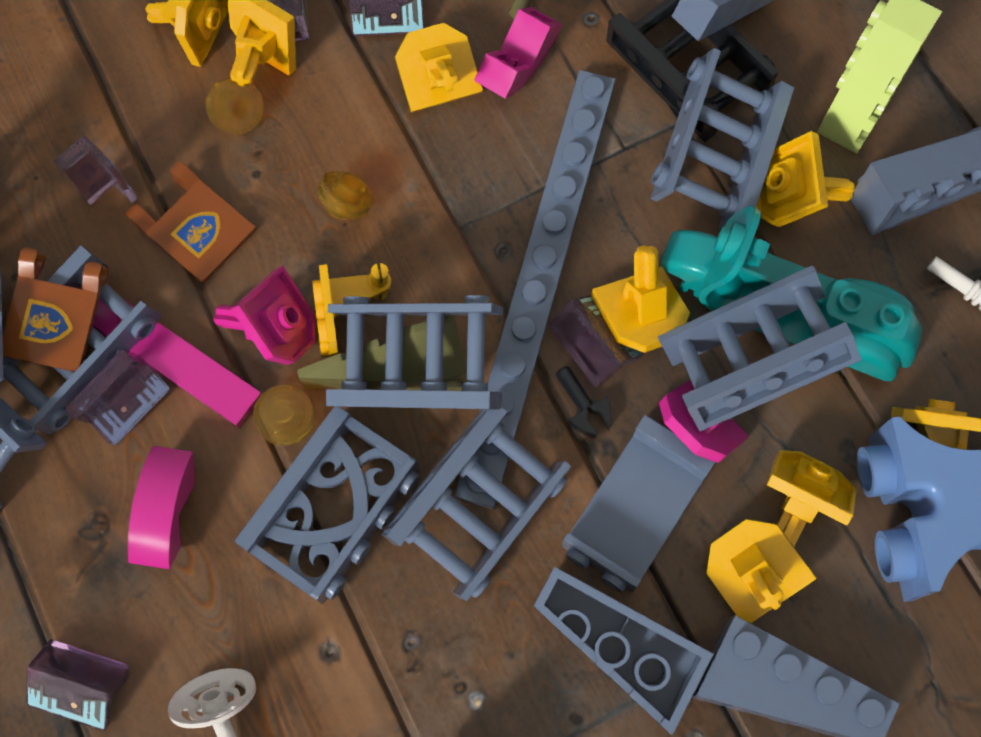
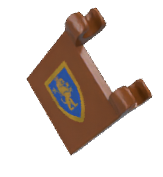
M179 161L170 169V172L175 182L187 190V192L157 222L137 204L133 205L126 212V215L137 229L147 235L204 284L257 229L201 181L183 162Z
M23 248L19 255L18 277L2 336L3 356L75 372L84 362L100 294L108 278V268L100 263L87 262L83 271L82 289L37 280L44 267L46 257L36 249Z

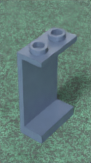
M644 415L636 427L633 437L571 532L567 533L563 539L562 547L568 550L565 556L584 569L591 565L604 575L601 580L616 591L623 593L627 589L633 593L715 462L695 455L672 431Z

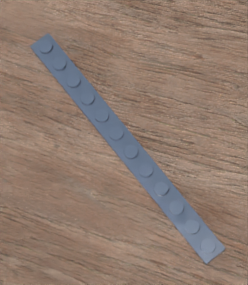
M579 70L488 380V391L502 392L501 407L507 413L500 422L504 425L503 430L514 440L615 86L616 78ZM483 442L474 453L478 457L477 463L503 483L510 457L492 442L489 445ZM467 475L464 477L460 476L455 499L495 510L497 501Z

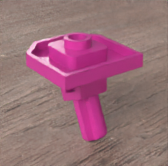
M284 266L274 269L234 306H218L216 308V315L213 318L214 323L223 328L244 330L246 340L254 342L265 360L284 365L295 363L316 342L315 313Z
M690 379L665 395L659 402L664 423L695 455L719 463L741 446L750 436L732 418L699 431L682 397L683 394L694 390Z

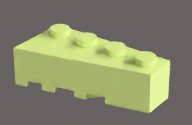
M880 0L867 22V27L856 44L857 48L847 62L846 69L836 85V88L840 90L817 133L857 154L892 99L943 11L921 0H889L888 3Z

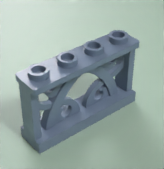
M334 406L234 542L319 603L324 604L327 598L334 600L346 584L347 579L343 576L352 563L356 565L361 563L369 552L372 544L368 541L376 529L383 530L394 517L396 509L393 506L401 494L409 495L420 479V474L417 473L420 468L418 461L351 417L349 413L340 407ZM348 432H351L373 447V449L366 451L356 458L351 448L345 442L344 437ZM384 458L392 462L395 471L392 480L386 485L380 486L375 483V477L378 473L384 471L380 468H372L363 474L361 467L373 459ZM327 462L335 465L334 472L338 471L342 465L345 467L341 473L331 478H325L321 473L322 467ZM350 479L353 492V520L333 528L311 531L314 512L310 500L304 494L305 490L309 485L318 488H332ZM368 495L379 498L370 511ZM293 508L304 510V521L301 530H295L299 524V519L294 522L288 520V514ZM269 539L293 546L289 567L263 549ZM348 540L339 553L334 544ZM303 547H311L309 559L314 567L318 556H328L329 566L323 575L312 578L302 573L299 559Z

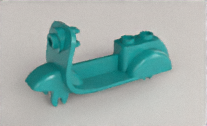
M748 206L729 218L725 227L721 228L718 237L693 230L674 231L670 236L661 261L662 267L668 273L682 279L679 289L682 292H687L689 289L693 290L694 296L699 297L701 304L711 311L805 269L803 266L768 253L770 244L764 240L754 238L761 218L760 209L754 206ZM817 272L825 294V298L816 301L830 328L844 322L847 323L861 357V361L848 367L883 381L895 380L900 367L908 368L913 364L923 338L922 325L916 317L912 303L898 291L873 281L854 278L836 280ZM800 309L776 319L785 338L791 345L814 336ZM761 327L754 329L755 331L763 333Z

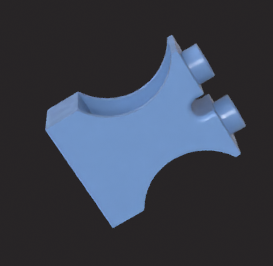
M892 417L867 438L869 446L858 449L857 473L861 488L867 497L880 496L884 505L903 504L912 513V518L892 529L880 530L875 536V556L881 576L887 583L899 582L903 601L909 602L941 591L943 583L955 563L966 552L981 550V450H964L939 444L918 433L901 417Z

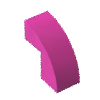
M533 7L518 9L501 50L485 54L474 81L505 99L514 95L540 66L563 24Z
M159 446L151 448L142 468L133 499L128 531V563L170 569L181 548L179 514L195 486L194 453L192 451Z

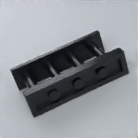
M665 0L637 22H629L621 12L609 20L606 42L679 115L690 80L687 79L688 71L686 73L679 72L669 62V59L696 39L684 29L659 48L657 46L654 47L644 37V34L673 14L680 0ZM731 24L707 36L717 49L721 51L715 69L730 59L743 72L736 79L737 81L749 87L755 84L761 91L768 90L774 85L779 71L775 68L772 60L755 49ZM720 91L711 99L705 98L703 105L719 112L736 98ZM698 120L694 132L706 142L716 134L717 129Z

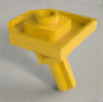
M168 0V2L148 3L145 8L148 13L147 20L149 22L171 23L175 27L174 33L190 63L198 67H202L229 12L227 0Z
M227 0L230 28L237 36L235 39L236 58L230 73L231 80L237 82L238 86L241 87L251 84L258 64L264 65L266 62L288 76L296 71L294 16L268 0Z
M445 23L407 33L395 56V61L411 113L483 92L481 84L474 81L477 75V68L465 34Z
M810 131L775 148L756 208L760 209L762 219L774 226L781 227L827 208V200L845 202L851 200L855 184L846 178L824 177L819 134Z
M638 246L637 251L634 253V276L594 288L591 292L594 303L617 343L643 353L662 347L658 336L686 324L690 314L663 267L658 268V250L654 246Z
M929 399L928 407L916 405L915 409L892 407L891 418L901 417L905 422L916 423L920 434L948 447L966 450L969 430L981 432V418L967 416L968 412L954 411L956 402Z
M779 450L774 459L767 485L787 495L781 506V509L784 511L777 525L793 547H795L806 523L811 524L818 511L847 526L854 514L857 488L839 470L801 451Z
M745 519L711 543L706 574L736 616L749 623L754 622L771 609H778L783 601L816 580V576L777 524Z

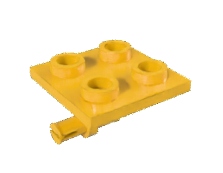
M380 263V269H378L377 264L373 265L369 275L329 279L327 264L319 265L320 280H313L312 283L321 357H331L338 354L334 318L339 315L328 313V304H343V297L347 296L368 297L369 300L372 298L379 300V295H381V300L386 298L391 287V277L385 264Z

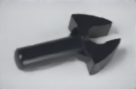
M570 367L560 368L556 373V377L577 407V414L569 418V424L578 432L588 437L596 438L597 433L587 420L588 411H590L591 414L598 415L606 429L609 430L611 425V405L608 397L606 396L600 401L590 399Z

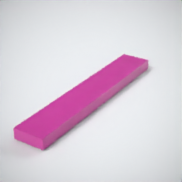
M99 299L93 327L107 337L119 325L122 319ZM156 322L152 333L145 339L139 340L129 352L240 428L264 397L263 394L159 322Z

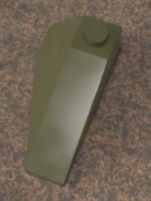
M444 316L443 382L447 383V391H462V383L467 382V365L455 317ZM427 321L403 328L402 382H407L406 390H421V382H426ZM375 339L365 343L366 347L363 348V381L367 382V390H381V382H385L386 342ZM339 353L298 369V377L304 388L316 390L341 389V381H346V353Z

